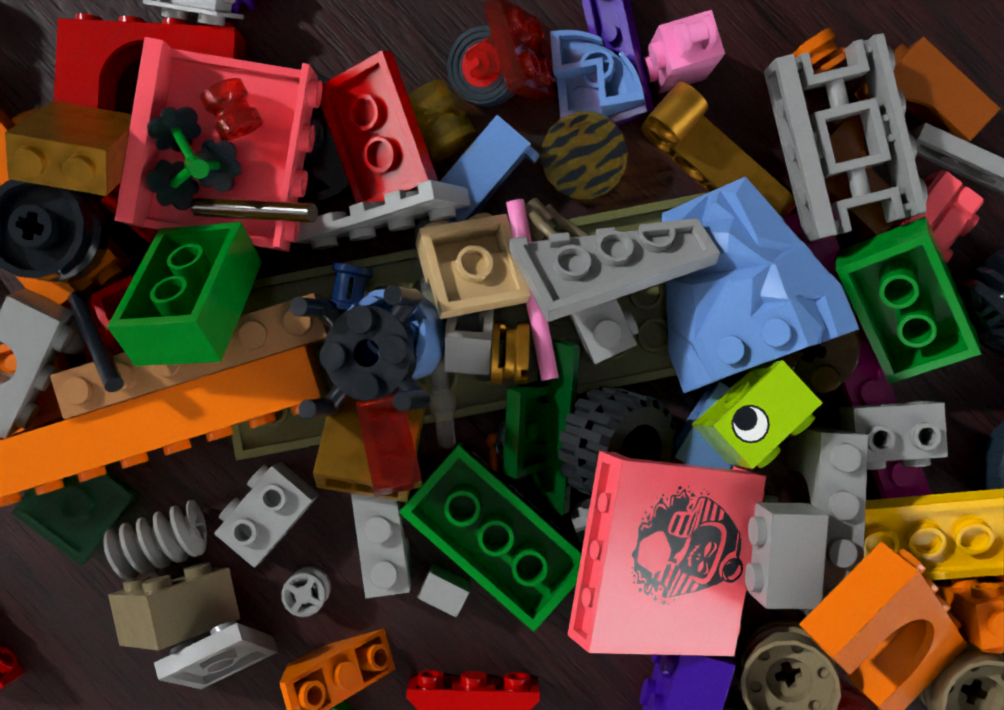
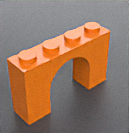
M882 541L799 625L820 648L847 672L845 676L879 710H905L968 645L958 631L962 624L948 612L951 607L936 593L939 590L938 587L923 574L926 568L905 549L902 548L896 553Z

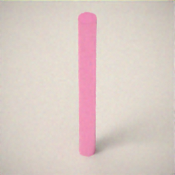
M524 199L506 202L513 238L526 237L527 242H532ZM530 291L531 297L526 306L541 381L558 378L549 324Z

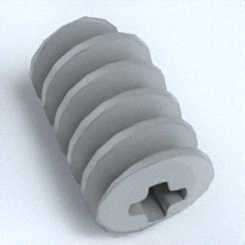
M187 501V515H184L179 506L171 507L169 511L170 521H168L163 512H155L153 515V527L146 517H141L136 522V531L129 523L121 524L119 536L113 529H108L103 540L104 552L109 564L117 575L125 580L137 578L140 573L148 574L153 572L156 567L160 569L166 568L173 561L176 563L186 561L189 555L193 557L203 555L207 546V530L203 513L196 501Z

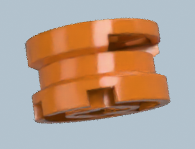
M831 27L813 36L792 53L794 57H798L800 54L809 52L814 74L834 70L846 61L844 47L838 48L834 40L837 36Z

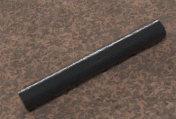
M75 291L68 296V302L105 390L117 392L124 386L122 376L86 294L82 291Z

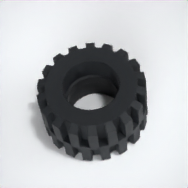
M601 386L599 390L592 389L586 393V399L579 398L574 404L575 411L573 414L568 413L564 421L567 423L565 430L560 432L559 441H562V447L558 450V459L563 461L560 467L562 474L568 477L567 482L572 487L590 496L592 495L599 451L616 452L633 459L673 463L671 458L676 449V442L673 441V437L676 434L675 425L670 423L672 415L669 410L664 409L662 402L649 396L610 386Z

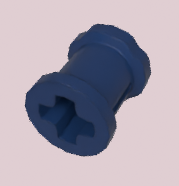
M333 263L332 270L336 272L332 299L327 300V302L335 309L347 311L354 303H358L364 298L367 278L372 277L373 270L354 265ZM351 278V279H352L351 293H350V298L347 299L346 296H347V291H348L349 279Z

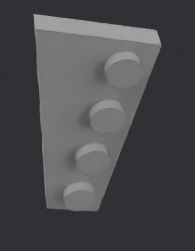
M435 180L418 183L417 191L405 192V190H397L385 194V202H360L349 206L350 216H346V212H330L318 216L313 223L301 222L298 240L293 243L311 244L312 250H324L337 247V239L348 236L350 241L376 237L375 230L389 227V231L416 227V219L428 216L431 222L456 217V209L471 206L468 190L465 187Z
M698 218L640 224L636 231L620 232L615 231V227L596 229L595 235L570 238L569 232L549 234V240L527 242L526 237L510 238L509 251L547 322L715 265L720 255V251Z

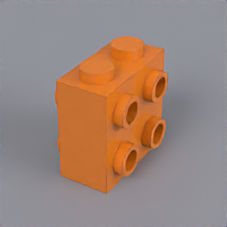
M1004 575L950 579L951 581L935 583L939 589L936 593L951 607L948 612L962 624L958 629L962 637L980 648L983 652L1004 653Z

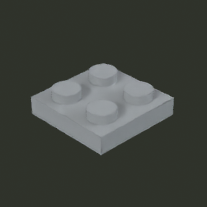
M232 621L214 627L210 631V636L198 642L189 641L173 647L170 650L169 656L154 662L158 680L203 689L278 653L273 636Z

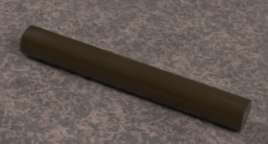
M195 198L191 203L192 213L195 216L311 223L315 222L318 217V209L314 203Z

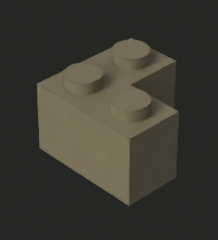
M203 562L184 568L185 576L171 580L170 575L151 579L150 575H145L124 581L123 590L108 594L119 646L159 651L211 631L220 624L239 620L240 614L230 569L212 568L210 562Z

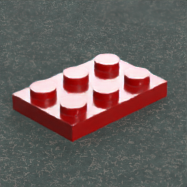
M381 50L322 84L320 104L356 204L373 201L385 202V194L397 190H405V192L418 190V183L438 180L393 52Z

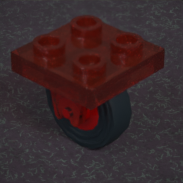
M489 0L484 2L483 7L489 25L470 28L457 38L450 49L447 70L448 79L454 91L467 103L482 107L501 105L513 97L514 94L538 102L556 97L552 84L556 82V76L553 73L551 61L548 57H544L540 41L544 40V34L537 17L507 0Z

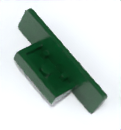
M551 338L559 377L541 381L538 367V381L507 389L503 474L518 479L533 473L531 502L539 508L563 516L569 513L571 485L567 482L568 477L563 476L560 469L563 461L558 459V450L562 447V441H559L560 432L565 430L567 423L564 421L568 413L573 414L575 411L574 404L577 401L580 348L576 344Z

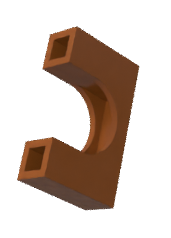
M924 36L910 47L902 43L894 50L895 69L893 72L897 88L903 92L906 100V113L914 116L922 124L928 123L970 142L1001 109ZM866 81L854 93L859 99L858 101L870 99ZM860 115L826 123L836 164L866 157L864 147L865 134ZM872 167L865 169L871 193L891 188L877 175ZM846 173L824 179L830 204L852 198ZM881 202L847 210L852 232L862 241L886 232L896 222L886 223Z

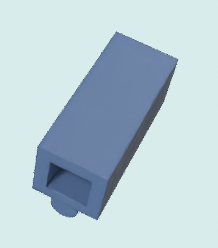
M498 115L495 116L440 181L465 187L468 190L471 206L456 209V217L447 219L449 223L465 221L476 215L525 157L532 163H535L540 157L530 146L531 143Z

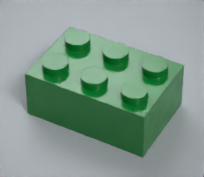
M926 216L837 251L835 270L889 384L981 355L976 329Z
M242 222L161 228L158 230L107 326L135 366L222 361L262 264Z

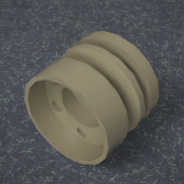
M773 619L757 626L746 638L741 653L742 698L748 710H837L841 693L835 662L799 625L800 621L794 619ZM789 662L794 672L786 673L784 668L781 667V663Z
M965 640L968 646L918 695L928 710H1004V656L1001 653L983 652L980 648Z

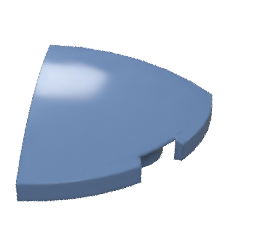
M577 30L550 31L553 73L557 78L560 120L562 123H565V126L569 125L574 118L580 115L589 114L582 121L586 122L610 116L645 103L640 78L634 66L623 52L619 53V56L604 46L602 37Z

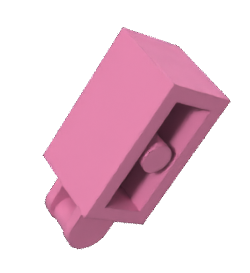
M712 10L658 26L646 50V57H643L648 83L654 82L657 94L672 90L680 81L690 85L706 80L725 55Z

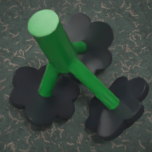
M166 107L161 111L160 117L152 119L147 125V132L155 139L154 143L158 149L166 150L171 147L173 151L182 152L186 158L184 162L177 161L172 165L167 160H160L156 163L155 170L149 172L145 178L147 187L152 192L157 193L156 199L160 205L169 206L172 204L179 210L190 208L193 195L199 191V185L195 180L191 179L192 176L199 179V183L203 187L213 186L219 192H227L234 186V177L239 176L242 172V165L236 160L237 149L229 141H221L217 144L213 140H206L202 144V151L193 152L191 148L192 138L198 137L202 130L197 123L198 115L191 107H182L177 111L173 107Z

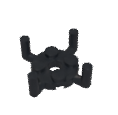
M390 285L384 290L383 297L387 304L394 305L392 309L357 305L343 314L323 299L296 297L291 301L290 311L293 315L318 318L329 328L325 344L320 350L319 358L322 366L327 370L329 377L335 384L325 398L308 399L300 403L299 414L302 418L313 419L333 416L337 414L349 397L370 401L394 395L393 405L399 411L421 409L430 404V394L412 378L416 368L417 356H414L413 341H415V337L407 320L422 300L421 293L417 289ZM369 340H373L379 348V358L373 366L367 365L362 358V348Z

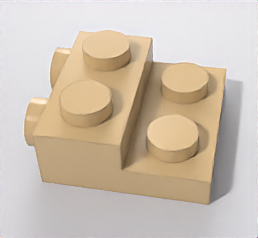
M480 213L465 221L449 223L447 220H437L423 228H419L416 248L425 282L431 285L439 319L528 302L531 297L529 287L509 251V242L513 235L507 214L492 216L490 213Z

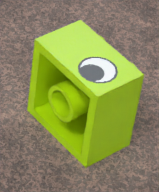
M783 360L768 362L751 368L691 425L727 464L754 469L756 466L763 468L778 456L781 451L778 445L790 433L796 436L811 425L815 419L812 413L822 402Z

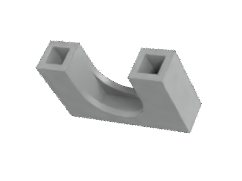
M809 426L796 436H793L791 433L788 435L787 468L800 472L804 476L810 493L811 505L829 515L823 600L864 558L868 434L834 427ZM813 609L799 610H801L805 615H808Z

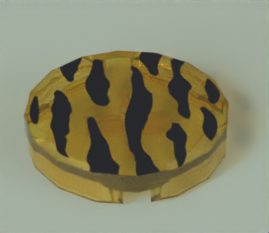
M577 111L562 117L549 129L542 144L541 164L546 178L557 191L575 199H592L606 194L619 183L627 167L628 146L623 132L611 118L596 111Z

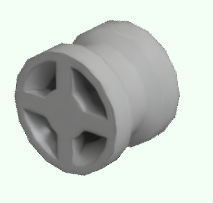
M314 566L298 569L283 586L281 594L285 608L291 614L299 617H309L317 613L328 599L331 591V583L327 574Z

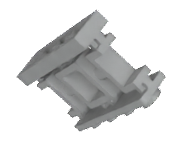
M884 33L873 35L865 41L863 39L853 41L844 49L847 67L814 74L810 55L807 52L800 54L798 57H794V54L775 58L764 70L805 243L852 231L848 209L881 202L886 223L910 218L927 211L925 203L928 199V191L923 179L919 178L915 163L917 145L914 137L907 130L904 117L906 100L903 92L897 88L893 72L895 69V55L891 46L887 45ZM865 74L870 99L849 104L844 82L860 78ZM826 87L830 109L814 112L809 116L803 92ZM860 115L870 156L836 164L826 123ZM886 163L892 188L871 193L865 169ZM846 173L852 198L830 204L824 179Z

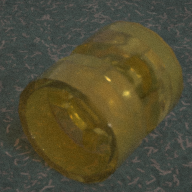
M444 79L433 80L408 95L432 163L441 161L468 144L477 134L465 112L455 111L454 108L457 100Z

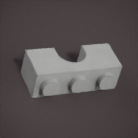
M27 288L7 295L0 310V342L7 345L13 351L17 361L15 373H8L0 369V437L4 439L20 428L27 429L31 425L39 411V405L35 404L36 398L40 390L45 391L51 384L50 375L57 372V367L52 366L58 352L62 353L66 350L75 334V329L70 327L75 317L72 310Z
M351 493L365 599L410 593L414 582L409 539H405L402 516L399 514L401 501Z

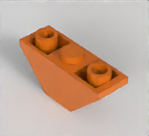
M385 629L321 646L288 663L279 682L286 709L329 710L394 671L396 668Z

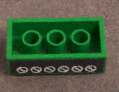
M461 440L399 511V514L533 632L577 583L583 547Z

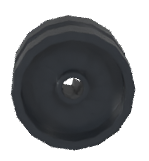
M8 180L0 186V268L18 277L69 283L86 277L100 265L108 250L110 228L104 210L92 196L80 191L16 180Z

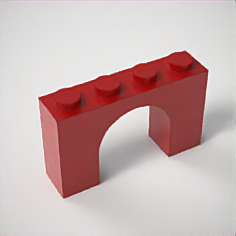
M85 13L76 14L75 19L58 18L54 100L115 111L116 90L119 79L131 63L141 58L144 37L163 40L172 49L244 61L246 58V40L236 27H233L228 22H225V26L206 24L205 26L190 25L189 22L178 18H164L162 23H147L146 20L135 16H120L119 21H106L99 16Z

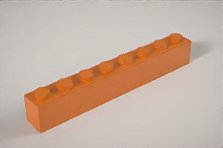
M303 345L0 440V507L22 501L20 492L31 488L35 489L36 496L64 488L62 479L77 474L80 483L107 474L105 465L120 461L122 469L150 461L147 452L163 448L166 456L191 448L190 439L203 434L206 435L208 442L233 435L232 425L248 421L250 429L277 421L274 412L291 407L293 415L299 414V405L302 401L318 399L328 395L313 345Z

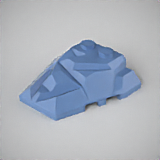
M746 176L662 213V222L698 218L720 251L717 264L665 282L668 353L683 393L693 391L739 372L860 329L842 285L813 255V252L798 238Z

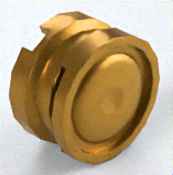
M493 321L491 383H503L504 379H513L515 384H527L530 322H518L516 326H507L505 321ZM499 339H504L503 366H498Z

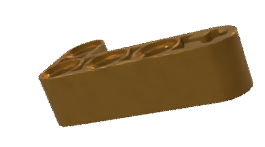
M678 82L643 123L641 130L644 135L707 192L716 190L746 176L778 214L785 219L796 207L794 196L703 116L709 106L704 97L695 88L685 82Z

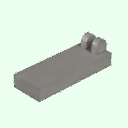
M924 123L908 132L915 139L917 156L1004 195V158L928 123Z

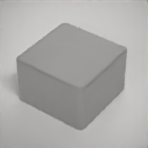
M432 563L419 588L417 597L457 617L470 593L471 583Z

